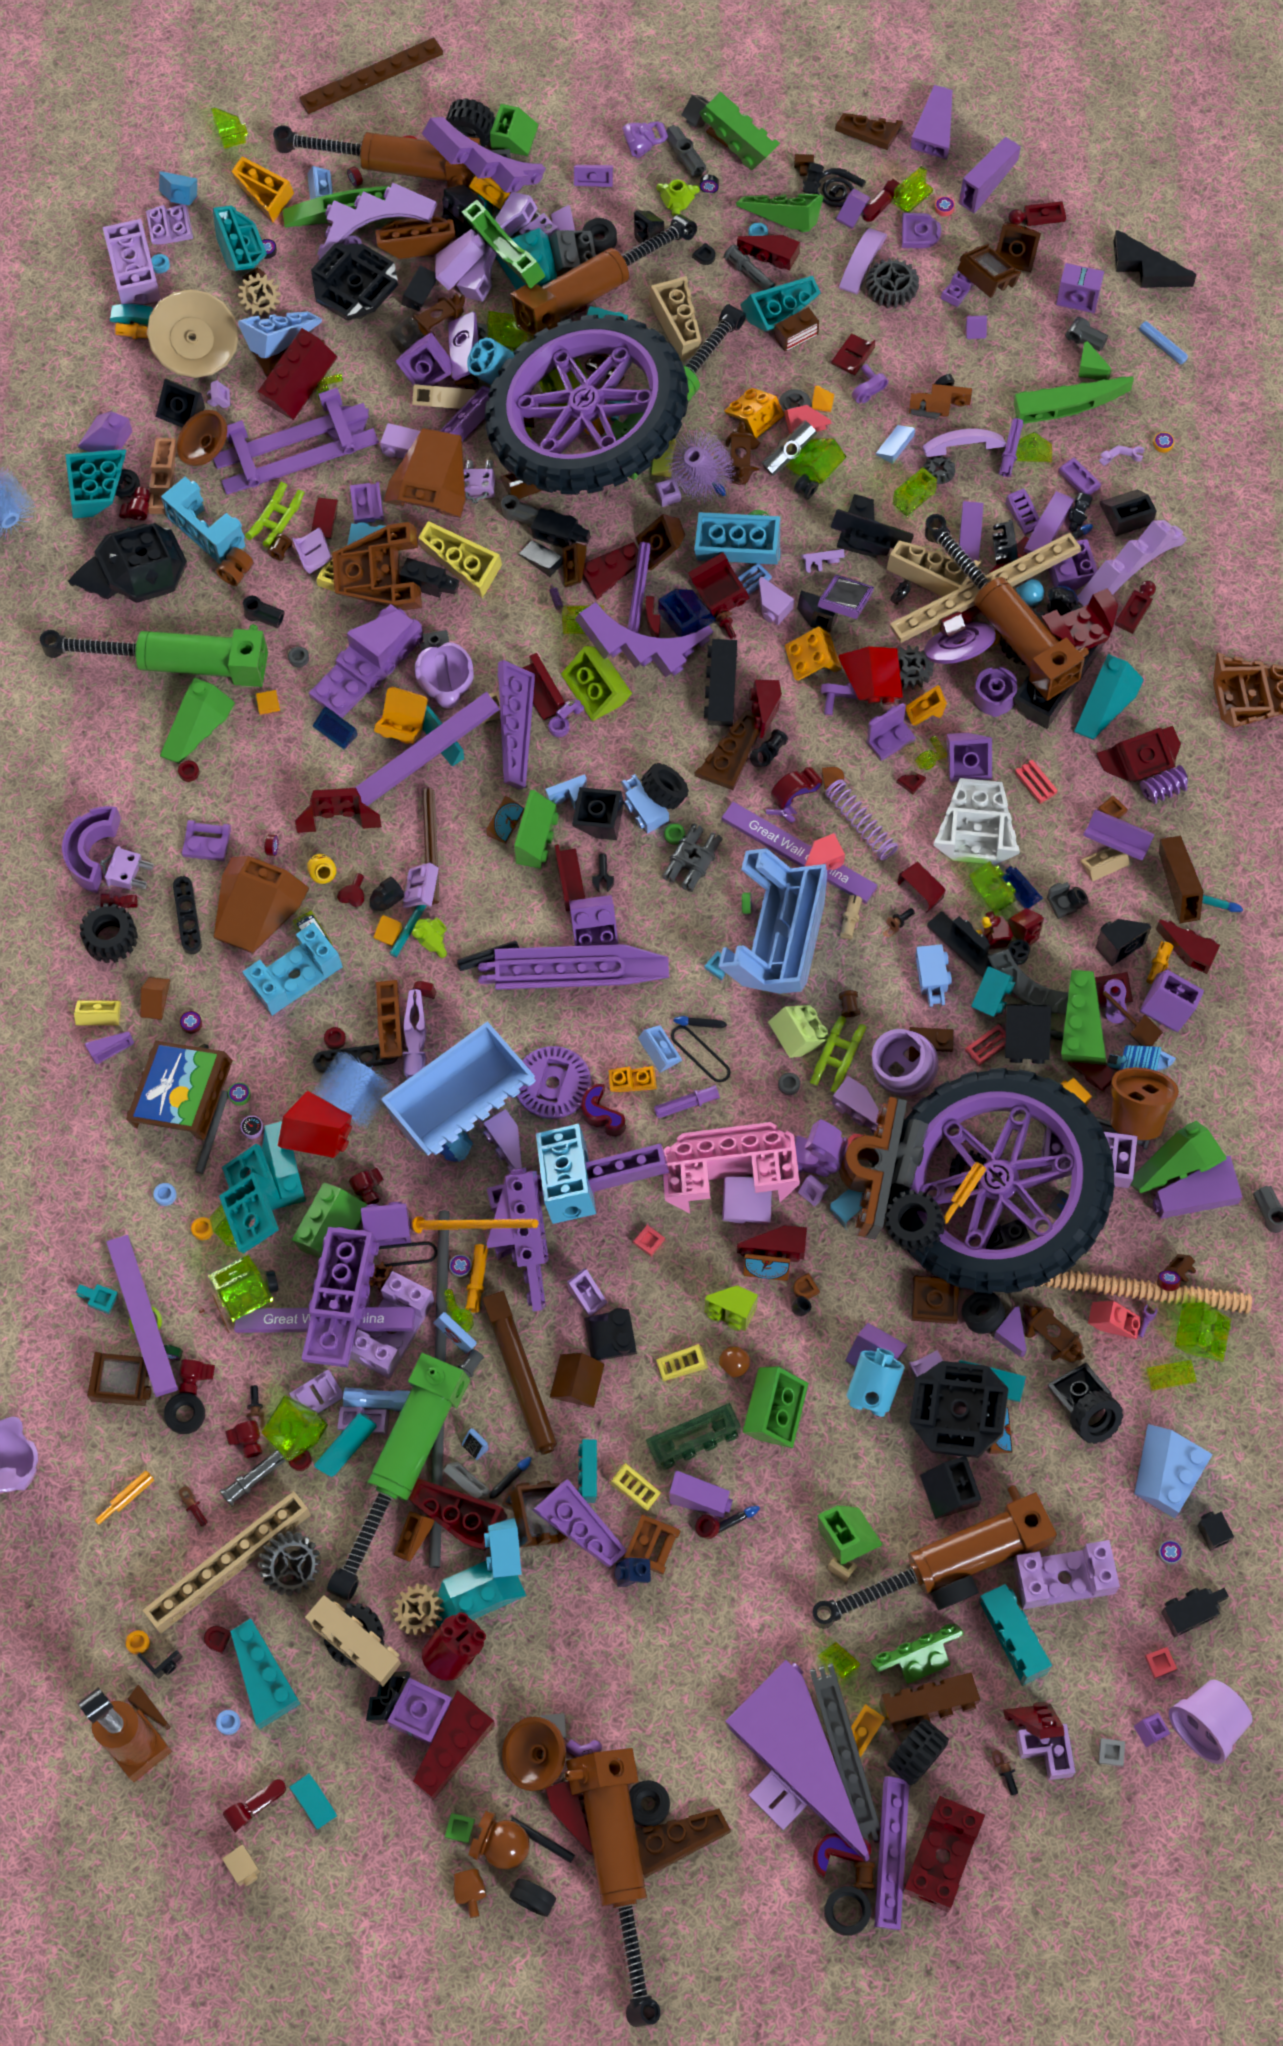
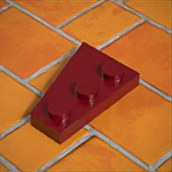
M635 542L585 562L583 576L596 600L602 597V594L609 588L611 589L616 585V582L623 576H626L636 568L639 549Z
M1036 1702L1033 1706L1003 1709L1004 1717L1007 1721L1013 1719L1016 1726H1026L1027 1732L1040 1739L1065 1736L1063 1724L1052 1705L1047 1702Z

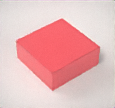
M646 1225L633 1241V1244L652 1257L665 1241V1237Z
M1168 1647L1145 1655L1154 1679L1177 1670Z

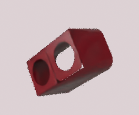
M918 861L899 873L898 886L906 880L926 899L929 904L928 911L944 898L945 888Z

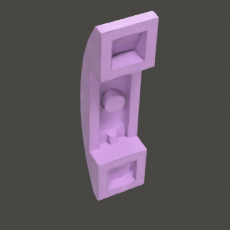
M872 228L867 229L847 265L839 285L840 289L858 294L865 280V275L877 251L881 249L887 234Z
M961 429L933 438L923 445V451L926 457L946 455V447L983 442L986 449L1006 447V442L1002 435L992 431Z

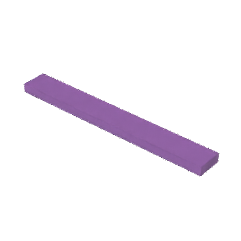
M485 692L355 788L360 794L362 802L366 806L370 805L499 711V707L491 696Z
M125 1235L106 1241L155 1397L177 1391L178 1388L129 1236Z

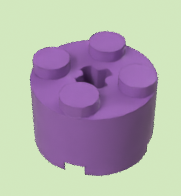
M991 667L983 670L977 677L973 699L978 709L992 717H998L1010 711L1015 703L1013 697L1017 693L1016 677L1011 671L999 667V669H992Z

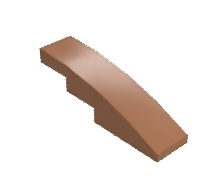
M156 438L151 463L152 476L149 487L151 492L148 508L149 514H166L161 496L173 487L176 438Z

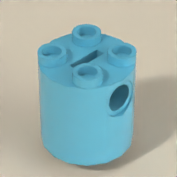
M484 338L479 340L471 349L467 360V367L474 376L492 385L493 380L499 377L498 371L506 359H512L515 355L513 351L492 338Z
M877 1348L876 1352H861L846 1394L850 1400L849 1405L859 1410H862V1408L872 1410L871 1412L874 1415L884 1417L885 1413L889 1412L905 1368L901 1362L894 1359L893 1352L883 1348Z

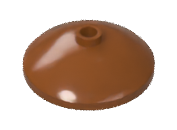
M204 410L192 416L183 426L177 440L179 458L189 466H201L213 460L222 450L227 438L225 418L214 410Z
M524 1718L510 1729L505 1738L502 1749V1761L505 1772L511 1782L523 1790L540 1791L549 1787L560 1776L565 1764L566 1747L564 1738L558 1727L546 1718Z

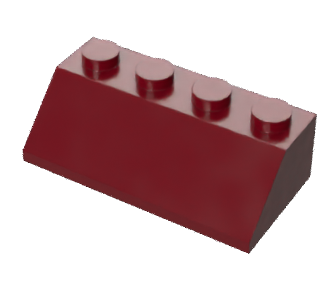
M301 328L258 390L260 401L294 420L338 358L337 355L318 337Z

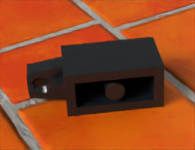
M540 508L531 526L534 539L562 548L570 546L573 542L576 543V541L588 544L591 538L590 530L578 524V519L571 515L556 513L550 509Z
M411 558L406 559L400 573L401 584L414 582L421 588L422 593L440 598L442 592L456 594L459 587V580L447 575L446 569Z
M1194 1588L1185 1594V1598L1178 1600L1176 1597L1166 1602V1607H1164L1161 1613L1174 1638L1217 1618L1220 1614L1218 1603L1229 1597L1225 1588L1212 1593L1211 1589L1204 1588L1199 1591L1198 1588Z

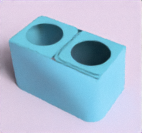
M848 1189L830 1204V1212L845 1229L849 1219L863 1208L860 1207L863 1192Z

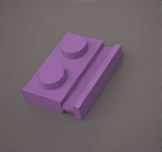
M379 482L371 485L370 483L350 485L355 524L359 522H375V520L379 519L384 521Z

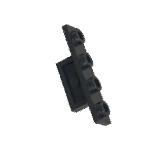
M840 509L836 510L831 523L832 529L849 534L848 544L857 549L869 550L875 555L887 556L890 548L894 549L898 541L911 543L914 537L913 533Z
M942 911L927 923V927L982 978L984 977L988 966L992 967L988 958L990 955L988 954L990 944L983 934H978L968 920H963L958 916L952 921Z

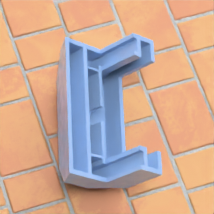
M767 848L746 851L741 870L766 891L752 951L744 945L737 946L736 953L724 947L719 961V968L744 987L778 994L801 992L808 981L825 904L826 864L790 868Z

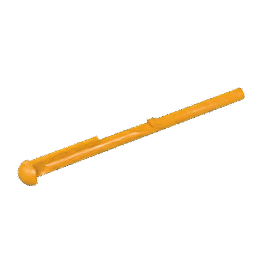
M417 1216L412 1220L411 1228L415 1233L420 1234L422 1229L486 1230L537 1228L539 1223L537 1219L425 1220L423 1217Z

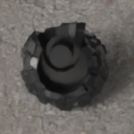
M1058 586L1049 589L1048 597L1050 603L1047 605L1049 613L1057 610L1062 616L1071 612L1075 605L1078 606L1079 599L1071 588Z

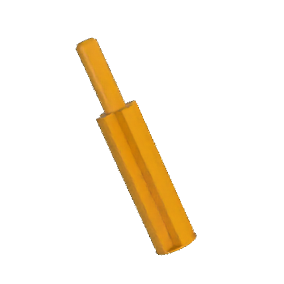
M974 1163L951 1199L953 1203L943 1217L945 1224L949 1222L958 1206L962 1208L987 1170L982 1164Z
M145 1470L110 1501L112 1505L95 1519L97 1525H100L116 1510L120 1512L155 1481L153 1476Z

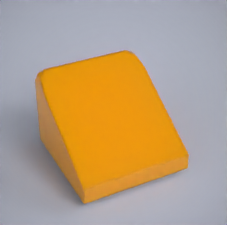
M382 915L373 938L393 947L402 931V924Z

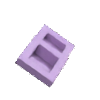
M340 1407L338 1430L343 1431L356 1415L361 1413L366 1414L377 1424V1428L372 1434H387L388 1410Z

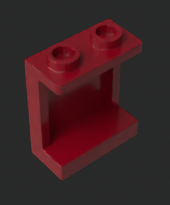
M724 552L688 572L692 583L713 618H716L722 612H729V610L736 606H742L750 599L747 590L735 574Z

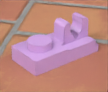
M844 549L801 555V559L805 562L807 573L811 572L810 566L812 562L817 565L818 571H822V560H827L828 564L840 562L839 558L845 557Z

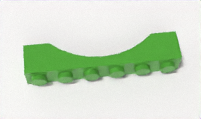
M478 200L462 211L470 227L482 236L490 248L530 289L546 277L538 262L506 234Z

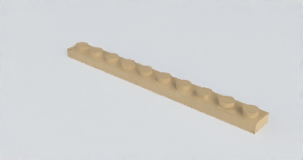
M1068 533L985 575V577H988L989 581L1003 577L1013 587L1080 553L1081 547L1072 534ZM971 582L890 623V628L900 643L940 624L942 619L975 606L974 599L980 590L977 589V586H974V582Z

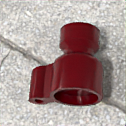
M144 487L136 488L134 498L130 503H123L121 505L119 517L122 519L130 517L133 520H138V517H141L139 520H146L149 512L148 501L151 492Z
M378 1168L369 1172L362 1171L350 1178L349 1184L356 1195L362 1196V1202L369 1205L376 1204L381 1200L379 1194L373 1190L384 1180Z
M190 1359L181 1360L179 1375L183 1382L180 1383L179 1393L197 1395L198 1386L196 1382L213 1380L215 1365L204 1364L203 1362Z
M257 1421L242 1422L233 1429L225 1431L228 1445H244V1458H252L262 1454L261 1445L257 1443V1440L260 1438Z

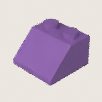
M432 332L416 341L396 360V363L413 386L414 384L432 386L452 373L451 359Z

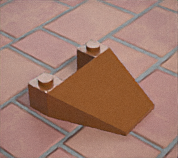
M410 522L390 524L333 552L335 593L386 607L391 604L395 608H401L402 610L422 608L421 588L414 582L402 584L400 582L398 551L418 548L416 527Z

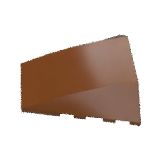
M1222 653L1216 654L1213 686L1222 721L1235 728L1283 714V666L1276 664L1269 666L1257 660L1250 662L1243 660L1242 657L1234 656V658L1225 657V654Z

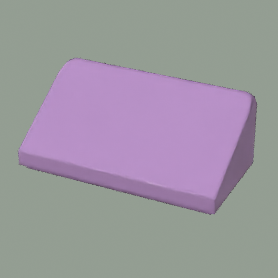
M570 205L551 214L552 223L557 225L559 230L575 231Z

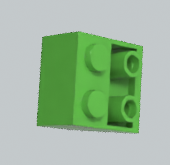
M500 104L490 132L491 149H510V153L529 156L539 124L519 107Z
M837 1505L817 1515L818 1530L840 1565L882 1546V1542L861 1510L857 1507Z

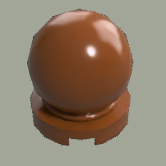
M485 1811L478 1827L482 1828L478 1840L473 1838L468 1856L478 1860L480 1856L484 1855L487 1862L497 1869L509 1870L518 1867L529 1854V1836L524 1828L515 1821L502 1820L497 1822L495 1820L496 1813Z

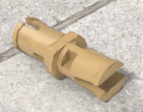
M855 895L849 896L846 912H843L841 938H853L855 925L860 918L858 913L862 898L856 896V900H854Z

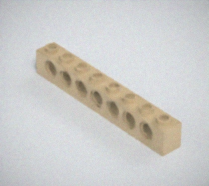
M293 1491L142 1611L159 1633L162 1634L258 1558L259 1554L264 1553L266 1550H264L263 1545L271 1546L269 1538H274L277 1541L279 1533L285 1536L287 1531L291 1532L310 1517L311 1514L308 1508Z

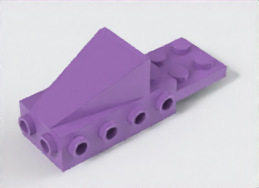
M390 604L386 609L380 611L375 620L350 630L347 633L349 647L338 654L336 665L309 692V697L341 720L366 693L369 695L374 689L379 687L381 682L394 671L395 667L405 660L408 654L423 640L422 625L416 619H410L401 608H395Z
M526 1168L510 1170L511 1174L505 1176L506 1179L494 1219H537L539 1224L537 1228L491 1229L487 1248L515 1244L514 1249H512L513 1262H517L518 1267L527 1266L526 1270H524L525 1284L529 1283L530 1291L527 1293L528 1306H532L533 1311H540L546 1307L540 1264H545L549 1261L538 1176L537 1171L527 1172Z
M328 1227L327 1234L323 1239L322 1257H320L318 1262V1275L314 1280V1293L308 1308L311 1318L302 1354L303 1362L348 1368L356 1327H359L360 1320H363L365 1317V1307H370L369 1278L374 1275V1255L377 1256L379 1252V1242H377L372 1232L367 1230H350L343 1227Z

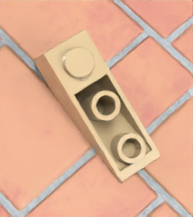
M414 384L412 405L461 409L473 397L476 390Z

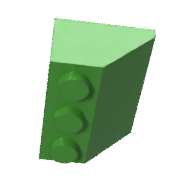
M530 790L514 848L516 864L541 869L543 862L547 863L549 850H547V846L553 842L554 832L552 828L553 825L557 826L559 813L556 811L555 803L535 790Z
M323 1182L292 1241L301 1251L320 1258L323 1252V1239L327 1234L328 1227H343L357 1230L362 1222L361 1208H365L367 1204L345 1190Z
M778 1366L759 1367L743 1433L756 1440L793 1448L809 1383Z

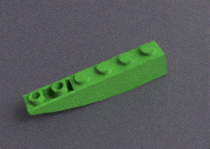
M388 186L338 192L283 209L284 226L286 228L329 223L325 212L328 205H332L334 200L356 210L357 207L354 206L358 195H362L363 191L385 201L384 193Z
M1133 376L1119 377L1117 379H1103L1091 383L1083 382L1071 386L1063 385L1051 389L1043 388L1038 391H1023L1015 394L1013 405L1016 417L1022 419L1023 424L1075 415L1096 408L1131 391L1134 378Z

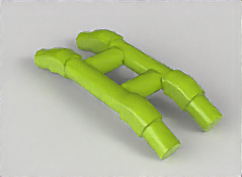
M280 481L261 516L245 534L246 539L251 540L257 536L263 529V526L272 530L263 541V546L269 548L275 543L276 535L283 532L294 513L299 509L305 492L298 489L288 506L289 508L282 506L279 503L284 496L288 484ZM273 511L283 514L279 523L268 519Z
M839 1016L835 1022L810 1080L811 1084L818 1086L826 1064L838 1068L830 1089L834 1093L842 1085L867 1029L864 1024H859L851 1042L839 1038L846 1023V1018L843 1016ZM834 1046L847 1050L842 1061L830 1056Z

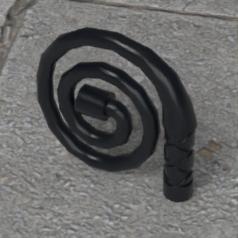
M841 168L824 170L822 176L818 179L819 182L823 177L831 174L840 176L827 180L822 188L823 194L827 198L823 197L822 202L835 207L843 206L844 202L832 201L844 200L848 192L845 186L838 184L833 186L828 193L826 189L830 183H844L851 191L854 187L849 181L862 188L866 184L864 179ZM839 189H842L843 195L840 197H835L836 194L839 192Z

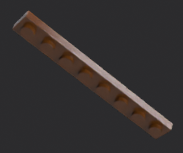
M433 37L299 97L300 102L308 114L313 113L443 55V50Z

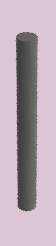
M222 1090L195 1169L196 1173L204 1174L228 1098L227 1091Z

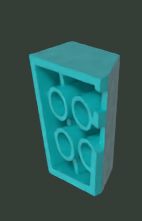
M540 228L512 238L520 248L527 251L538 262L546 277L539 281L537 285L542 287L557 278L549 237ZM496 255L497 261L501 265L502 269L508 276L509 280L511 281L515 289L517 290L526 285L516 275V273L498 255Z
M126 449L65 454L73 519L94 517L113 504L127 452Z

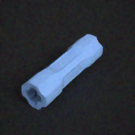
M345 1387L343 1406L401 1411L410 1391H378Z

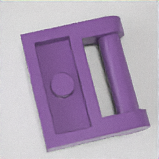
M188 820L182 856L225 861L231 825L201 824ZM194 831L222 834V837L219 839L194 836Z

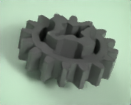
M910 645L907 646V650H904L902 647L899 648L901 683L904 684V689L911 685L912 690H914L917 684L919 687H923V681L928 683L930 677L933 676L934 662L926 658L924 650L918 651L919 646H916L914 650L911 649Z

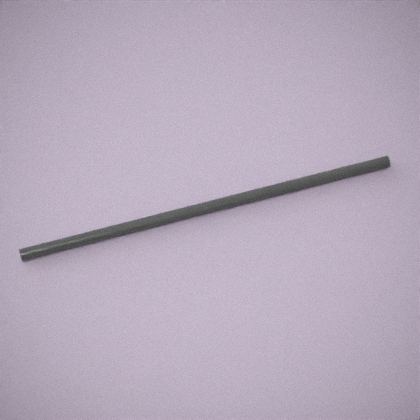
M446 1210L439 1211L438 1220H450V1212ZM438 1230L436 1319L443 1312L447 1313L449 1230ZM435 1325V1358L446 1363V1335ZM444 1423L432 1447L431 1483L442 1487ZM434 1521L430 1530L429 1568L441 1567L442 1526Z

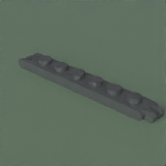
M833 1663L828 1664L830 1672L828 1675H826L824 1666L819 1667L821 1677L818 1678L815 1669H810L840 1778L861 1835L869 1842L868 1834L872 1833L874 1842H879L877 1831H880L881 1827Z

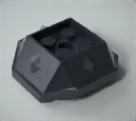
M335 243L311 269L316 302L347 321L362 319L367 314L375 312L398 286L395 263L364 244L343 245V243Z
M155 523L128 527L125 530L107 534L94 551L96 561L109 588L129 597L135 603L174 592L187 566V560L172 529L163 528Z
M941 1361L915 1379L910 1425L931 1453L979 1458L1004 1435L1009 1389L989 1366ZM957 1407H965L966 1412L964 1414L958 1415L954 1413Z

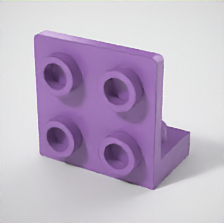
M904 703L892 706L887 713L882 716H876L869 722L866 743L881 761L916 739L904 723L906 708Z

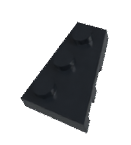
M854 494L848 512L875 521L874 499ZM841 532L837 548L876 558V555L871 551L863 548L857 549L848 544L849 534Z

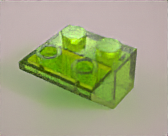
M834 438L811 439L801 449L798 457L791 459L786 467L800 477L806 474L810 480H815L822 484L847 456Z
M249 1255L208 1275L214 1293L232 1321L273 1301L258 1268Z
M1205 1302L1183 1303L1174 1346L1186 1354L1224 1362L1231 1319Z

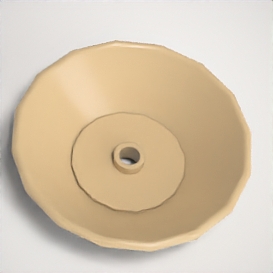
M189 289L173 292L158 302L149 316L147 336L151 351L164 367L177 375L199 378L213 375L228 365L237 350L239 332L235 317L224 302L210 293ZM194 336L195 340L191 341L188 337Z

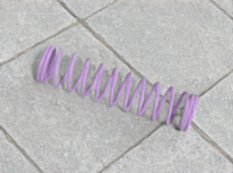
M837 780L827 788L825 795L830 797L831 802H836V808H841V814L846 815V820L851 821V826L857 827L856 832L862 833L861 838L867 839V845H872V851H878L877 857L880 860H886L897 851L898 844L892 843L893 838H890L878 850H874V845L882 841L888 832H884L874 843L869 844L870 837L878 834L883 826L877 827L868 837L864 838V832L874 827L877 820L870 822L863 831H858L859 825L866 823L872 817V814L866 815L858 825H853L854 819L862 816L867 808H862L854 815L853 819H848V814L858 809L862 802L855 803L847 813H843V808L850 805L856 799V795L851 796L843 806L838 807V801L846 798L851 793V789L846 790L836 801H833L834 793L841 792L846 787V783L844 780ZM841 783V785H839V786L833 791V793H830V794H829V792H830L836 785H838V784ZM894 847L888 854L884 855L886 851Z

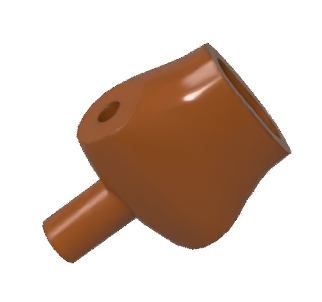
M471 1869L454 1874L453 1890L456 1903L468 1905L470 1918L479 1917L477 1901L487 1896L479 1869Z

